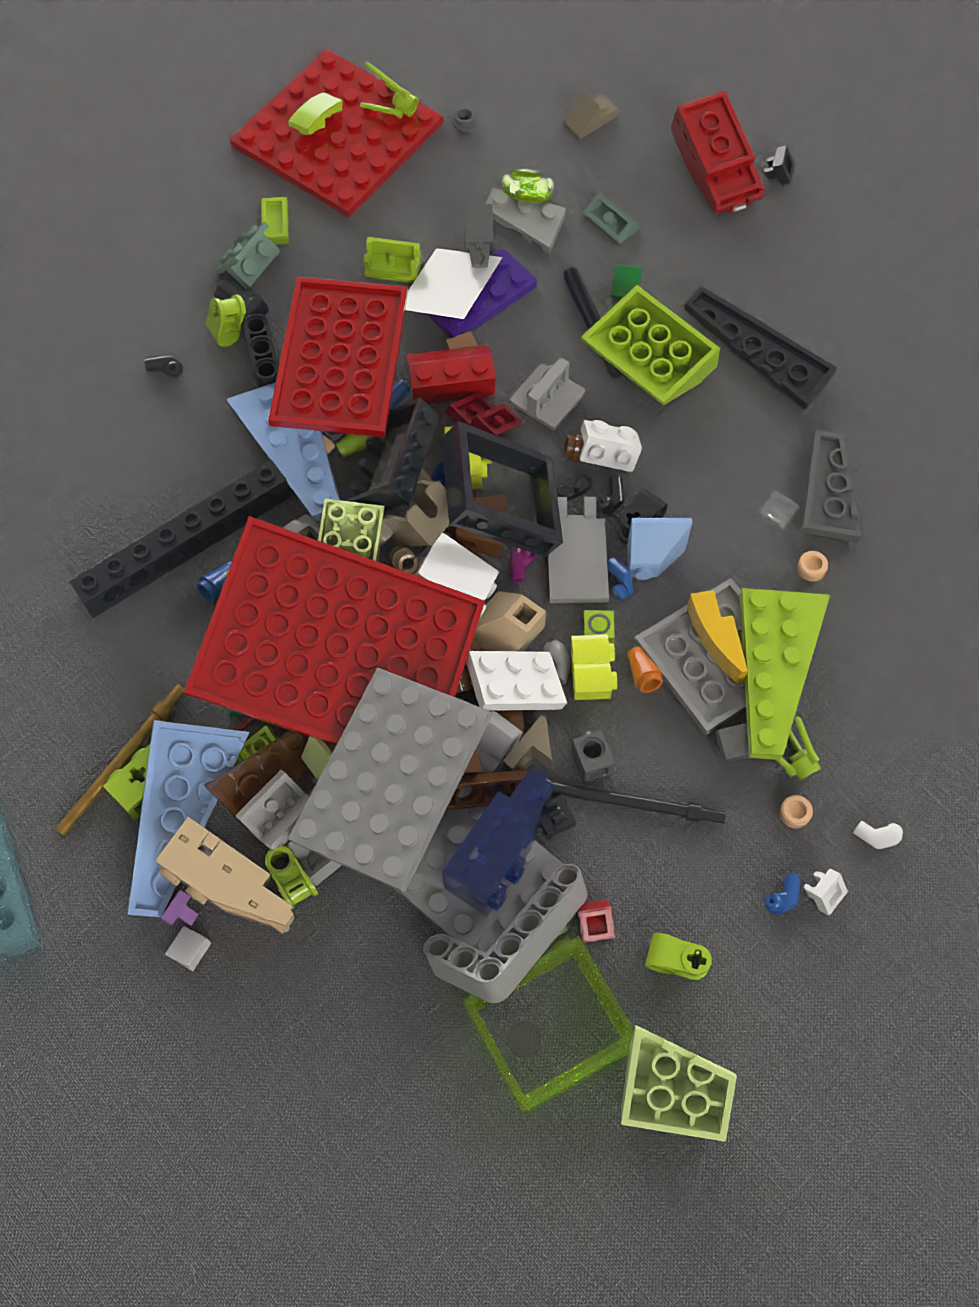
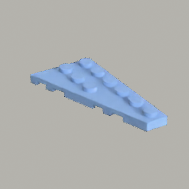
M276 382L226 399L267 457L274 462L285 476L288 485L315 522L320 521L324 500H340L322 431L271 427L269 425L268 419Z
M153 721L128 915L162 916L176 886L158 873L161 867L155 860L187 817L205 827L217 802V799L205 786L233 768L250 732Z

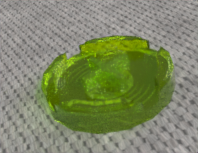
M526 169L511 171V175L505 174L502 183V190L506 195L527 203L548 201L552 197L554 187L549 177H546L545 180L541 178L539 172Z

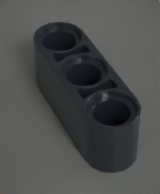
M262 314L249 315L244 321V330L257 385L260 388L276 382L279 365L267 318Z

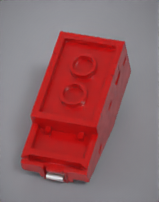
M726 91L677 106L670 128L691 176L714 214L717 215L723 212L733 213L747 208L752 202L763 199L765 195L764 186L753 164L755 155Z

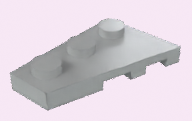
M492 188L485 203L492 204L493 220L507 229L513 228L520 232L528 242L533 240L541 245L542 250L548 254L566 216V208L546 202L529 203L511 198L503 190Z

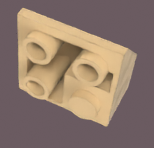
M498 591L486 604L487 607L479 619L473 638L477 640L482 651L524 652L545 627L546 611L522 594Z

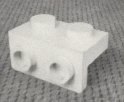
M594 420L593 422L583 421L580 430L584 445L579 456L580 460L632 472L642 450L637 431L627 426H621L620 428L610 426L600 420Z

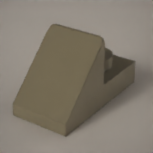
M584 91L564 119L563 125L580 140L617 117L618 108L603 94L593 99Z
M541 715L503 760V772L526 770L533 758L551 770L552 757L545 717Z

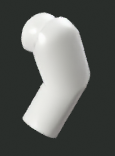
M861 820L853 834L874 848L883 849L897 845L902 840L903 830L898 824L894 823L886 827L874 829Z

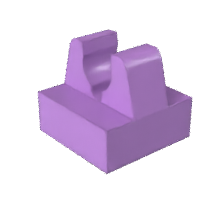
M179 890L160 919L171 926L178 918L192 926L199 914L186 906L191 897Z

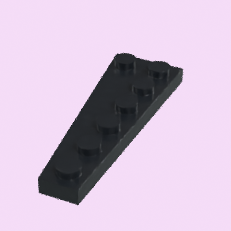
M700 286L685 303L684 310L805 410H807L836 374L838 367L703 286Z

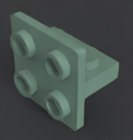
M266 222L258 227L254 224L246 232L243 231L234 240L235 246L231 250L228 249L218 259L220 265L215 271L221 274L227 270L245 289L251 287L281 251L264 234L269 225Z

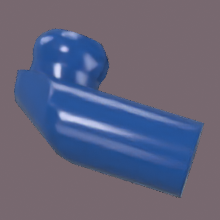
M613 557L607 562L608 570L617 578L619 585L613 587V594L616 599L624 600L626 597L629 598L634 591L631 571L616 557Z
M791 873L786 874L783 891L774 895L769 894L766 897L765 906L771 914L781 915L796 907L799 898L801 876Z

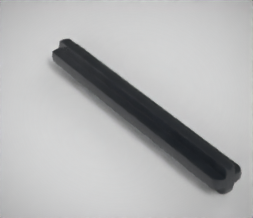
M571 267L564 271V279L589 330L601 318L577 268ZM602 357L611 377L616 378L623 375L622 372Z

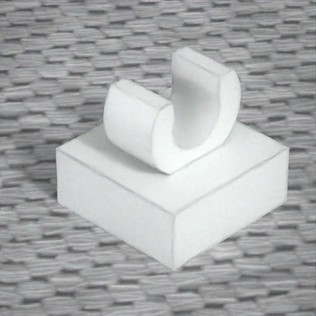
M829 869L826 874L822 872L814 873V877L818 882L816 887H811L808 884L804 886L807 895L814 899L818 910L827 915L833 912L848 892L841 874L832 869Z

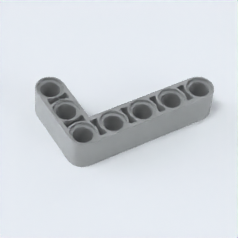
M573 864L559 866L486 953L446 934H435L428 938L424 943L423 950L433 974L486 1002L499 1003L504 1001L586 901L588 892L579 867Z

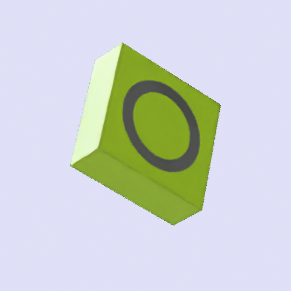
M584 610V635H608V641L614 642V611Z

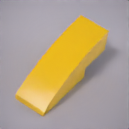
M714 590L690 594L687 610L701 643L711 658L737 684L743 683L748 670L733 615L721 617Z

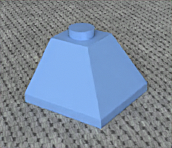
M632 518L627 542V564L632 577L640 580L658 577L680 557L686 549L692 526V518Z

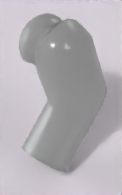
M556 640L547 642L543 647V652H550L556 664L555 668L560 683L564 685L567 683L572 658L563 643Z

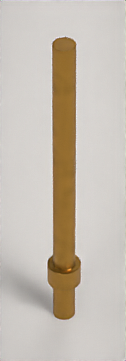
M177 684L162 702H157L151 709L152 714L61 820L55 830L63 836L71 830L105 789L103 785L107 783L109 776L114 771L122 769L151 735L153 721L166 722L172 715L173 707L184 696L185 689Z

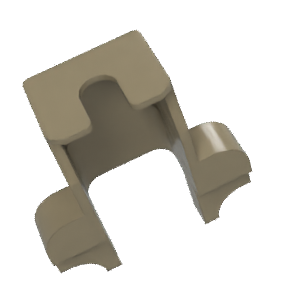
M421 469L412 496V500L417 505L411 506L405 518L396 515L383 516L380 546L388 539L396 547L432 546L449 526L446 489L440 482H434L423 469Z

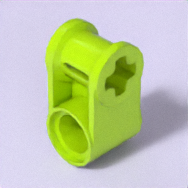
M238 294L233 295L230 299L220 300L213 298L210 300L206 326L220 347L233 345L240 337V329L246 314V308L242 297Z
M282 845L273 851L269 850L265 856L266 867L277 884L276 887L284 901L293 906L290 911L295 909V904L308 896L313 895L315 897L318 895L308 874L302 869L293 852L288 847ZM287 857L290 859L286 868L282 870L273 868L274 862L278 858Z
M663 933L652 934L645 967L659 973L672 974L690 980H700L707 975L712 964V957L706 947ZM693 956L699 957L701 965H699L698 969L691 968Z

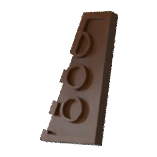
M290 730L205 787L235 817L280 770L284 771L294 782L299 779L308 769V766L301 757L309 736ZM236 818V820H237L244 828H246V827Z

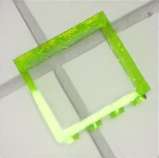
M579 936L573 940H570L568 937L563 941L560 940L552 946L553 951L543 957L541 956L514 990L574 957L621 1039L526 1095L522 1093L478 1013L479 1010L491 1003L472 994L466 995L467 1000L463 1001L465 1013L522 1117L629 1054L634 1029Z

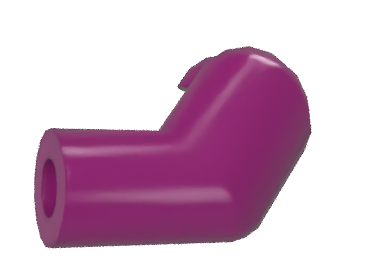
M520 548L511 554L509 563L512 583L520 584L525 582V567L535 559L537 554Z

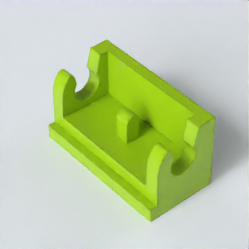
M367 237V254H364L363 258L365 277L414 283L421 267L419 243Z

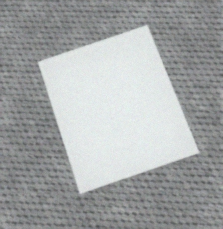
M436 248L408 290L406 310L464 319L502 257L489 256L488 267L473 268L470 253Z

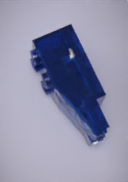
M537 768L534 771L529 769L510 798L499 791L457 849L458 851L455 852L442 871L444 889L486 917L489 916L492 910L499 911L508 896L505 894L508 886L511 883L516 885L523 876L526 869L523 867L526 862L525 858L532 848L545 804L553 793L554 784L547 780V774Z

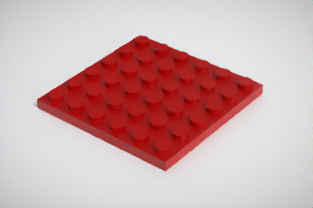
M326 48L230 138L231 147L349 218L443 124V115L420 102L412 116L409 117L404 114L401 119L392 114L360 107V103L363 102L395 109V106L392 105L395 93L386 87V82ZM324 92L342 100V111L325 118V127L314 131L313 134H301L299 130L289 126V120L304 103Z

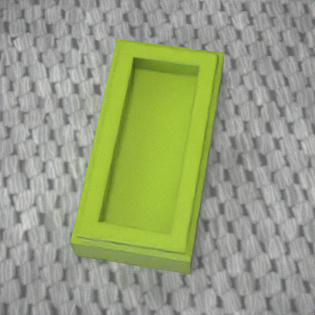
M287 197L261 198V224L266 222L269 225L264 234L275 245L289 244Z

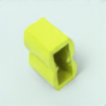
M608 635L571 636L570 651L574 700L610 699L612 690H617L616 671L611 672L610 662L615 661L614 643H609Z

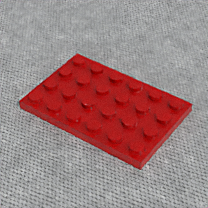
M307 277L296 278L268 419L271 427L385 437L408 298V287Z

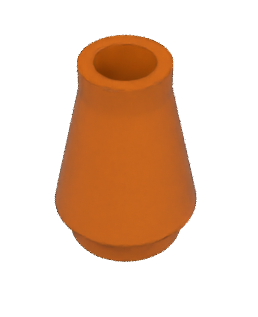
M635 647L628 651L627 657L630 662L635 687L639 688L643 693H649L658 689L663 683L660 669L642 647Z

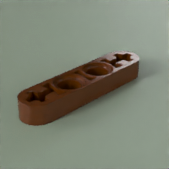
M525 770L464 775L445 811L522 803L526 801L534 788H536L537 792L538 784L530 773ZM499 783V790L496 793L489 795V788L494 784ZM472 786L469 795L462 798L459 797L462 789Z

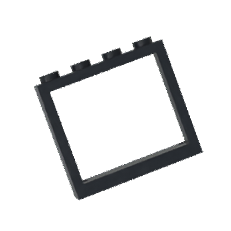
M458 421L442 437L449 525L546 557L563 543L552 457ZM468 452L531 475L537 524L473 502Z

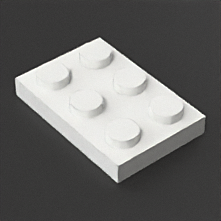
M469 651L466 664L479 707L488 711L562 710L567 704L550 652Z

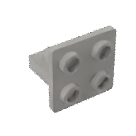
M560 357L554 365L546 366L541 363L510 398V404L550 429L555 430L585 395V389L568 379L570 362Z
M280 770L235 817L255 838L273 851L287 842L310 796L305 794L284 771Z

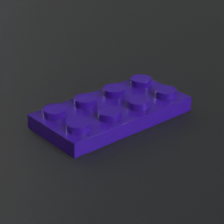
M501 248L491 255L502 257L501 261L464 319L426 314L449 338H455L458 335L473 331L537 287V279L507 250Z

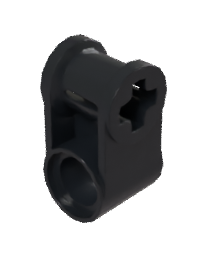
M641 489L621 515V526L618 531L620 540L627 544L632 518H663L667 511L668 503L649 491Z

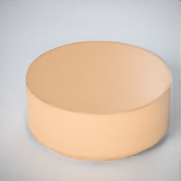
M817 551L805 552L797 564L799 575L803 579L812 582L822 579L828 569L826 557Z
M792 795L783 801L779 815L786 826L798 829L808 824L813 815V808L806 798Z

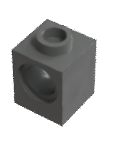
M587 730L579 733L575 739H572L571 752L583 783L613 774L615 762L602 730L594 733L592 730ZM592 749L597 751L600 756L588 758L584 752Z

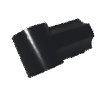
M223 280L217 285V289L214 292L215 298L220 300L230 299L236 294L242 297L246 308V314L242 322L243 327L244 321L249 315L262 314L265 316L269 312L268 305L258 294H248L231 280Z

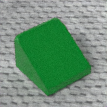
M617 264L610 297L622 299L636 285L640 286L642 268Z

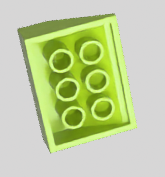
M638 285L581 336V341L662 405L667 404L700 384L718 365L720 348Z

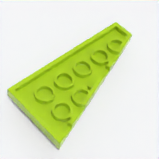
M742 588L740 592L742 646L748 670L744 681L749 758L780 760L784 754L830 595Z

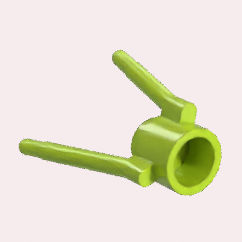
M365 62V66L386 82V87L395 93L392 100V105L395 106V109L363 102L360 103V107L392 114L400 119L404 114L409 117L412 116L418 107L419 98L400 87L372 64Z
M797 716L795 722L806 749L802 750L793 732L790 731L788 739L796 751V754L789 758L792 764H789L783 757L776 761L785 769L790 778L796 775L799 781L821 769L817 762L820 759L812 747L802 719Z

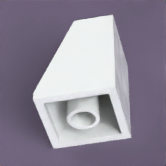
M442 533L432 546H427L416 558L418 562L417 569L410 573L485 600L493 594L497 587L494 581L499 571ZM485 604L483 606L480 617L482 616L487 607Z

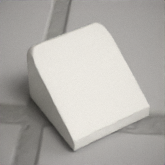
M183 926L165 955L189 970L194 971L211 945V942L206 937Z

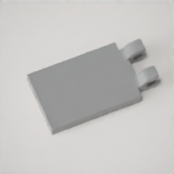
M557 497L563 543L548 555L549 603H608L609 587L605 519H596V497H584L583 515H567V497Z

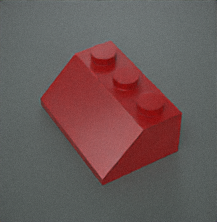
M488 345L406 355L413 400L421 398L428 404L464 399L477 392L482 396L495 395L496 376L492 353Z

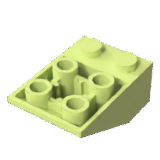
M325 499L318 541L379 562L384 506Z

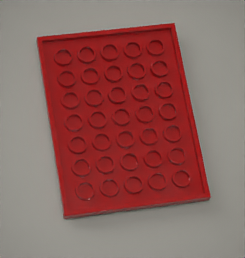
M249 516L184 694L336 746L377 668L455 697L485 600Z

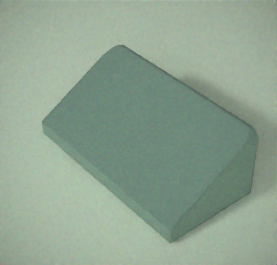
M600 192L597 193L582 212L619 244L640 228L631 217Z

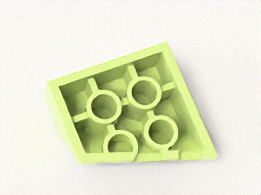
M635 1025L630 1043L621 1103V1125L726 1142L737 1076L735 1073Z

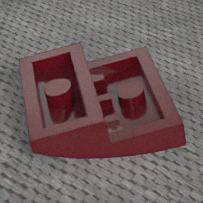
M479 392L450 404L444 412L456 423L459 421L498 437L521 426L523 423L504 403L493 407Z

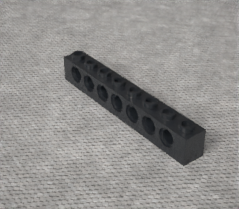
M269 460L70 580L69 583L91 617L95 618L245 526L249 516L258 518L289 499L291 494L287 479L274 462Z

